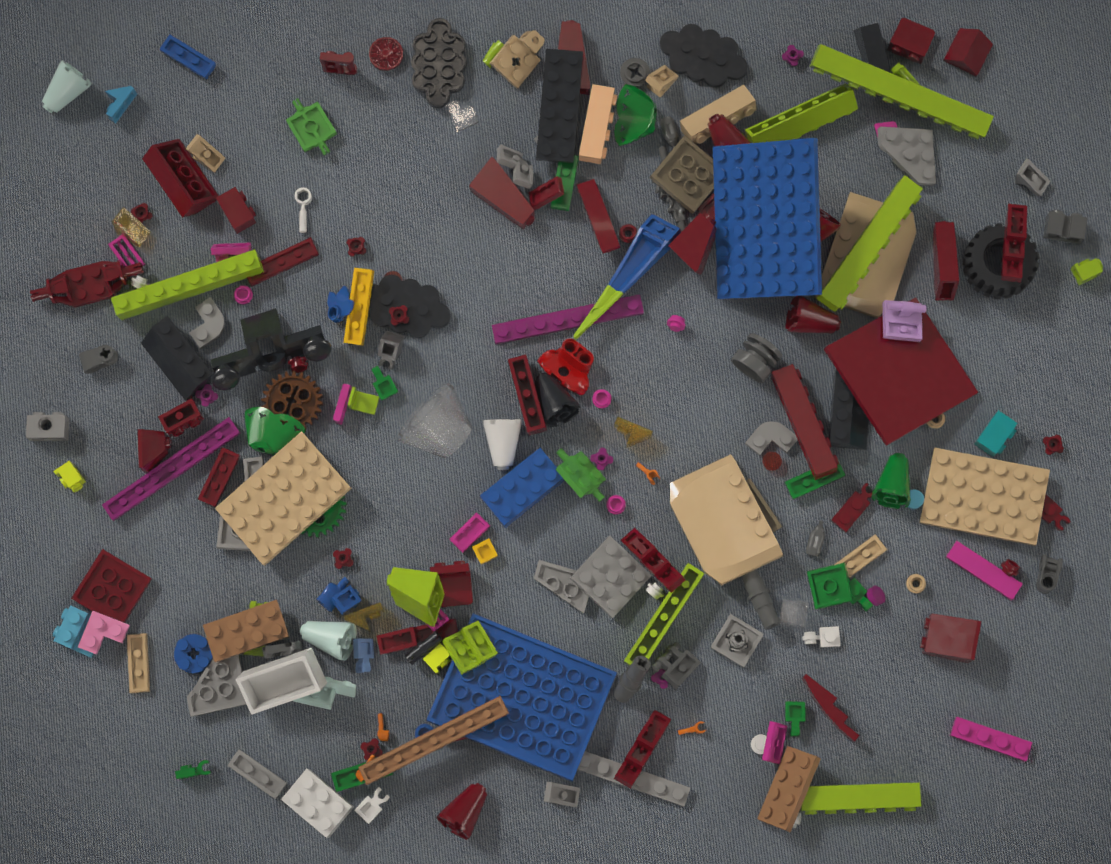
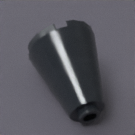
M544 372L536 377L534 383L547 426L556 427L558 426L557 423L561 421L565 424L579 413V403L552 375Z

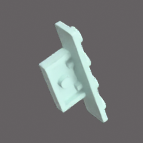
M325 677L327 684L321 691L293 701L331 710L335 695L355 697L356 685L349 681H338L331 677Z

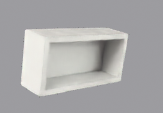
M312 647L243 671L236 678V682L251 715L319 692L327 684Z

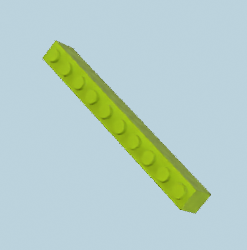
M822 44L818 45L809 66L814 68L813 72L824 75L826 73L831 75L830 79L841 82L843 80L848 82L847 86L858 90L859 87L865 89V93L875 97L877 94L883 97L882 100L887 103L893 104V102H896L904 110L910 111V109L917 111L916 114L923 118H927V116L932 117L935 123L940 125L949 124L952 130L960 133L963 130L969 133V137L977 140L979 137H986L994 117Z

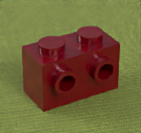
M236 187L216 197L236 234L256 224L254 217L257 215L251 206H246L245 201H247V198L242 190L238 192Z
M192 398L158 416L170 437H178L184 433L185 429L197 427L204 420L200 409Z

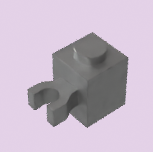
M390 331L384 333L381 337L377 354L382 357L379 361V366H383L386 360L390 363L389 369L394 368L395 360L401 354L405 336Z

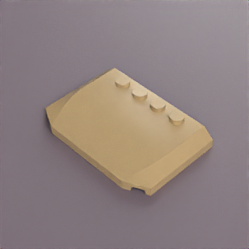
M852 192L849 193L840 220L841 227L836 232L822 274V289L883 202ZM910 212L905 220L901 219L899 222L901 227L895 234L891 233L888 238L891 240L885 249H880L878 252L880 256L874 264L870 263L867 268L869 269L868 274L864 279L860 278L857 284L859 286L853 294L849 293L847 296L848 302L844 306L845 308L878 318L883 313L882 303L884 300L894 301L916 235L913 212Z
M731 454L670 483V506L704 573L715 579L721 586L783 557L781 548Z

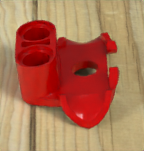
M566 339L561 348L548 350L538 358L537 362L548 375H553L562 382L561 385L578 395H584L588 390L589 378L587 375L594 361V356L576 340ZM580 360L586 361L587 364L582 363ZM560 368H566L569 374L567 376H561L558 370Z

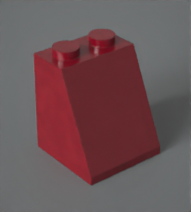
M699 213L668 245L699 275L704 271L717 230L715 226L716 221L710 215L706 214L704 216L702 213Z
M930 614L929 618L926 617L923 629H926L925 637L922 636L920 648H923L922 654L964 663L974 661L982 621Z

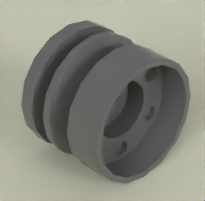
M750 333L747 336V340L743 342V346L747 351L738 349L731 358V362L746 376L759 383H764L771 373L768 366L776 367V361L781 360L782 354L767 339Z

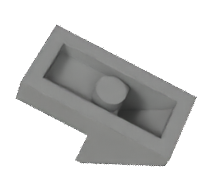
M1026 159L1016 174L1015 183L1026 185L1036 196H1042L1050 180L1029 159Z
M547 782L544 802L577 807L580 788Z

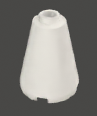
M521 419L483 420L493 465L497 466L498 470H509V466H513L522 424Z

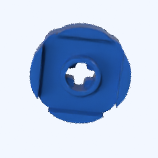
M190 634L183 637L177 642L174 650L176 664L180 669L188 673L197 674L203 672L213 660L207 639L198 634ZM194 648L195 651H199L196 659H192V656H189V652Z

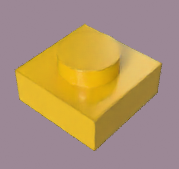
M489 538L472 547L481 565L498 557Z

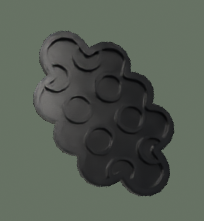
M443 18L432 20L428 25L427 33H421L413 40L415 54L411 59V66L415 73L412 76V84L418 92L426 93L427 102L433 108H443L450 100V93L461 91L465 84L462 73L467 66L466 58L463 55L466 48L465 40L461 35L452 33L450 23Z
M687 24L681 29L680 33L667 31L660 38V49L663 53L670 56L669 66L671 70L677 74L686 73L692 81L699 82L704 80L711 87H720L726 82L727 78L740 80L747 73L748 65L746 60L737 55L738 44L730 37L721 38L715 30L708 29L703 31L696 24Z
M396 275L385 276L381 279L379 285L372 284L369 309H371L370 316L373 323L379 327L390 326L395 333L402 334L408 331L412 336L421 338L430 332L431 327L443 328L451 320L448 307L439 303V292L431 285L420 286L417 280L410 278L402 281ZM405 305L408 308L407 317H409V322L407 324L398 323L396 326L392 325L389 309Z

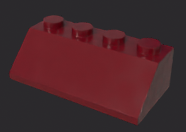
M180 139L154 144L142 158L182 218L195 215L217 201L216 197L219 195Z

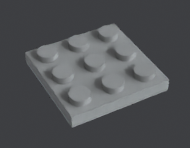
M608 536L575 571L570 579L608 616L613 618L652 575L611 536Z

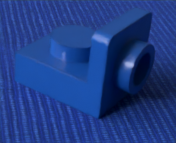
M351 585L330 599L342 615L353 607L356 608L362 601L359 592L353 589Z

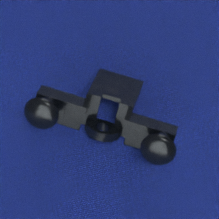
M276 308L240 319L246 349L211 359L214 371L211 383L218 390H231L238 385L240 377L255 373L256 366L262 371H275L285 365L288 356H291L292 359L301 356L314 362L323 361L331 353V344L325 340L321 325L284 336ZM271 336L277 351L262 356L257 340Z

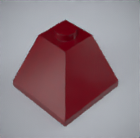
M137 429L139 468L146 474L156 468L169 454L168 448H171V438L164 431Z

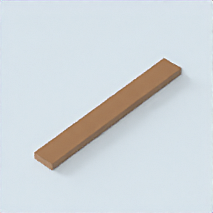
M499 696L358 768L366 785H369L508 715L509 712L502 697Z

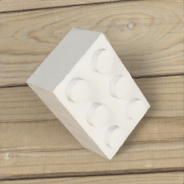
M307 768L281 799L326 838L333 834L354 808L352 804Z

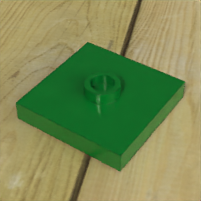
M846 563L807 571L816 610L854 601Z

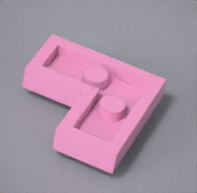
M92 611L78 648L98 654L104 637L123 643L130 625Z

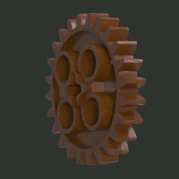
M287 371L285 372V377L278 374L279 380L276 381L272 378L273 385L266 384L269 391H263L266 398H261V401L266 404L261 407L269 409L274 415L287 414L290 409L289 416L295 418L293 415L296 410H302V416L295 419L307 430L306 424L308 423L313 426L311 420H318L319 418L316 416V413H322V410L318 408V406L324 405L323 402L319 401V399L323 398V395L317 394L321 390L320 387H315L317 384L315 380L310 382L311 377L309 375L304 379L303 372L299 376H297L295 371H293L292 376ZM286 386H290V393L283 394L282 389ZM297 386H299V389L295 394V389ZM303 392L309 393V397L306 400L300 399V395ZM293 398H294L295 401H296V404H295V403H292L291 408H290V404H289L288 401H289V400L292 401ZM284 404V410L282 412H277V405ZM280 420L283 425L288 422V421H285V422H284L283 420Z

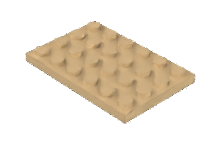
M301 431L215 509L262 565L265 566L352 488Z
M934 448L920 523L1036 546L1050 470Z

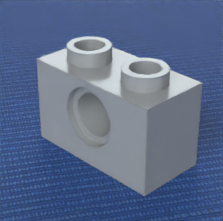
M33 412V415H27L26 438L30 441H69V418L62 412H52V415H45L43 412ZM51 422V428L44 430L45 424Z

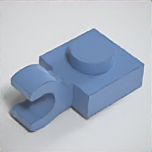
M353 639L354 659H358L355 667L356 673L370 672L369 659L374 658L373 639Z

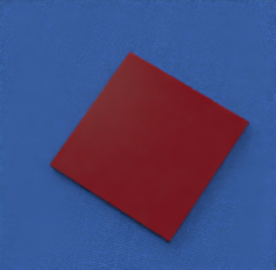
M916 297L913 298L912 300L908 301V302L919 303V301L917 300ZM926 312L922 313V340L920 342L884 339L883 316L824 348V351L886 446L978 393Z

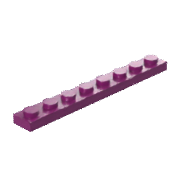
M640 294L619 298L593 324L644 314ZM595 304L493 324L492 330L495 345L579 328Z
M230 417L226 418L103 503V508L112 521L117 520L241 433Z

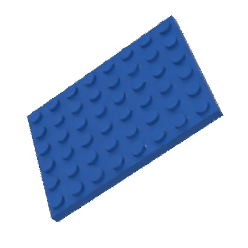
M818 138L714 146L713 173L715 226L717 227L715 233L717 299L822 295Z
M473 613L468 625L479 620L498 654L462 675L452 660L426 721L441 726L501 696L509 714L464 737L573 782L617 672Z

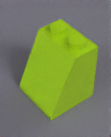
M393 567L391 574L387 577V586L390 588L395 604L426 624L435 627L445 595L438 573Z

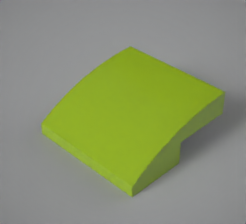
M479 620L463 627L459 632L442 641L461 675L498 654Z

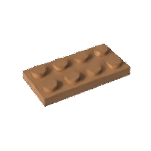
M277 599L203 625L215 663L290 637Z
M787 746L757 819L791 833L821 758Z

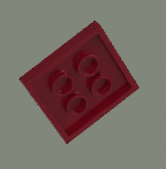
M102 549L71 599L91 611L125 623L152 581V578Z

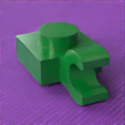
M378 366L371 369L377 379L372 384L381 401L399 393L390 375L384 377Z
M854 577L850 581L854 601L850 603L854 605L858 602L867 612L873 604L864 597L867 590Z
M785 701V722H791V736L799 737L800 735L799 722H805V702Z
M203 760L197 767L193 768L192 764L180 766V770L175 771L176 779L181 780L199 775H210L211 771L203 770V766L209 764L210 761Z

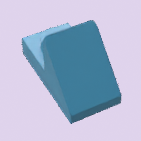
M132 86L105 91L108 97L115 101L108 106L106 113L108 118L114 123H117L137 95Z

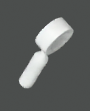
M302 187L296 190L294 196L296 202L301 205L299 232L306 233L307 211L305 210V205L312 201V194L309 189ZM306 192L308 193V199L302 202L298 199V194Z

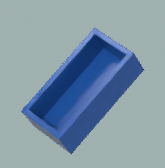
M539 448L482 493L480 498L502 526L506 528L565 480L555 470L557 467L549 457Z

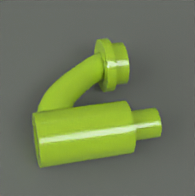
M898 63L891 69L892 74L920 85L904 65Z

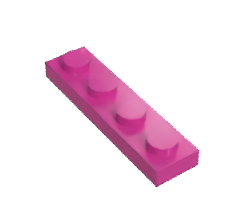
M955 717L950 733L952 737L1022 761H1027L1032 746L1030 741L960 717Z

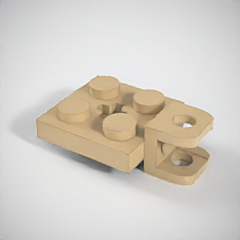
M536 30L526 31L519 39L512 35L489 64L515 88H519L541 59L535 54L543 46L545 40ZM512 58H518L519 64L513 66Z

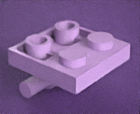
M884 300L882 303L883 338L920 342L922 340V313L926 312V305L907 301Z

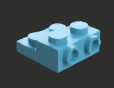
M71 605L69 609L65 608L61 615V619L64 620L61 626H57L53 632L54 641L92 658L94 653L78 648L91 614Z

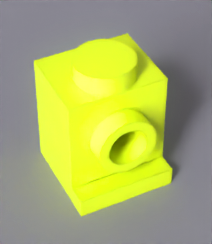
M70 460L53 471L55 475L62 477L60 481L65 488L69 487L73 492L79 491L83 484L86 483L74 463Z
M440 643L423 660L438 675L440 673L438 668L441 667L443 669L451 662L449 659L451 656L445 646L443 647Z

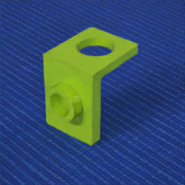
M352 387L348 407L351 410L375 415L379 396L359 392L356 387Z

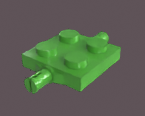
M299 98L296 99V102L293 100L292 104L297 111L293 116L286 119L288 126L304 152L319 146L323 155H326L330 150L325 142L337 135L334 127L318 101L310 106L303 107Z
M563 448L559 449L556 454L563 460V463L555 470L580 498L587 494H593L598 502L602 501L605 496L599 491L598 487L605 482L606 478L582 451L574 456H569Z

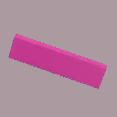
M958 541L954 543L946 556L947 559L1009 600H1013L1022 586L1021 582L1012 576L1006 575L1001 569Z

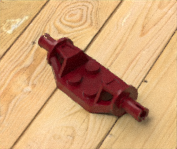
M117 260V262L100 261L69 269L52 279L47 278L46 287L30 290V294H32L31 299L35 302L50 298L53 304L60 303L75 308L111 299L123 286L128 285V277L144 274L141 262L124 266L121 260ZM121 278V280L111 285L112 280ZM62 293H66V295H67V296H56V294H62Z

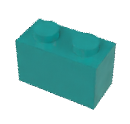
M998 410L974 445L991 457H994L996 454L1000 455L1006 447L1004 444L1006 439L1009 438L1011 440L1017 432L1015 427L1018 423Z

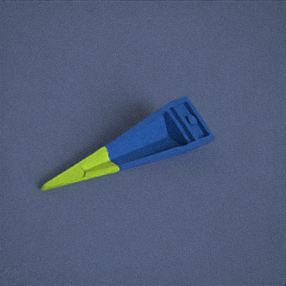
M651 214L639 228L626 255L602 295L575 332V340L671 249L668 245L681 233L680 228Z

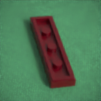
M312 238L303 240L261 260L264 272L247 277L250 286H255L318 256L319 253Z

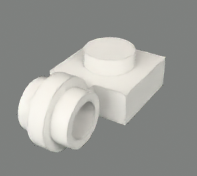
M839 626L820 627L819 635H816V632H804L802 641H805V644L808 645L816 644V640H820V648L840 647Z

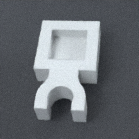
M380 787L377 788L372 799L367 796L354 810L368 824L383 810L379 805L390 798L389 795H386L384 799L379 798L378 795L382 791Z

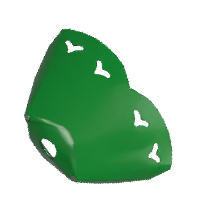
M625 84L617 100L619 119L615 125L614 134L619 146L629 144L655 131L657 106L649 95L633 85ZM623 125L625 130L620 132V130L622 129L621 126Z
M252 407L246 409L244 413L248 445L259 453L275 455L301 431L303 433L306 431L305 427L297 419L286 414L274 415L267 408ZM280 420H283L284 422H285V421H288V422L283 425ZM294 425L297 427V429H300V431H295Z

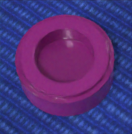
M875 585L867 590L868 600L873 605L879 606L885 602V594L879 586Z

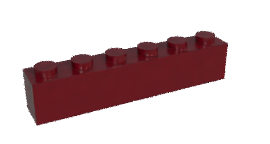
M791 364L771 372L772 382L814 480L836 473L837 465H839L837 456L835 454L832 455L830 448H832L828 437H824L822 432L824 427L821 420L817 421L815 416L817 413L816 408L808 400L809 392L807 387L801 384L802 376L799 369H795L794 365Z

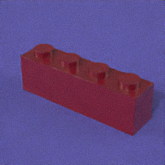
M527 355L508 359L528 435L546 432L547 428Z

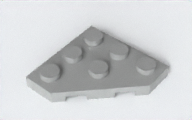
M879 127L877 129L879 148L889 154L893 159L892 161L901 171H905L911 177V180L918 185L933 186L936 184L932 130Z
M240 655L216 663L213 659L209 666L206 667L197 684L187 696L190 717L247 705L236 682V678L243 672Z

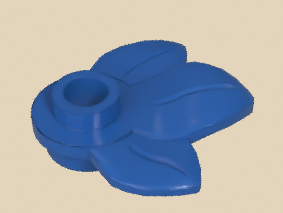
M343 286L337 295L334 292H329L327 300L329 319L339 323L343 320L344 316H348L351 313L354 301L350 299V291L346 286Z

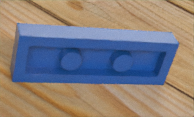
M170 34L160 47L162 53L204 79H207L216 67L214 61Z

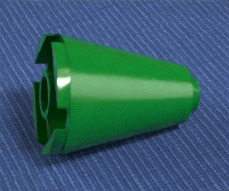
M894 453V455L889 456L872 492V500H878V504L881 506L900 509V505H905V508L910 505L908 458L902 453Z

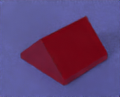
M960 28L943 61L977 77L993 43L980 29Z

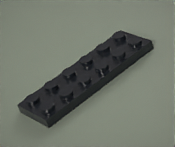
M546 49L536 152L537 161L574 163L583 51Z

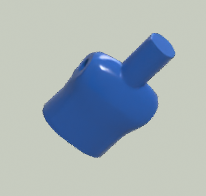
M343 577L337 585L329 583L316 600L326 610L332 612L336 606L330 599L342 591L350 581Z

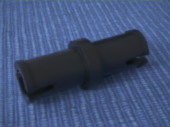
M434 631L424 641H419L417 643L418 646L406 654L405 658L407 660L410 659L409 663L413 665L422 656L428 655L430 650L437 644L442 642V637L438 636V632Z

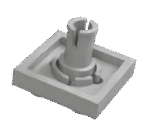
M730 614L710 648L744 668L764 634Z

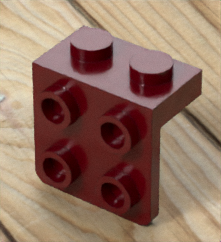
M901 18L887 50L912 62L922 64L935 31L907 18Z
M454 561L453 565L435 563L434 567H430V572L438 573L445 593L441 608L471 605L473 603L469 563Z

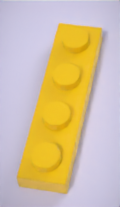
M354 268L350 299L354 301V306L351 313L347 316L343 343L364 346L374 270Z

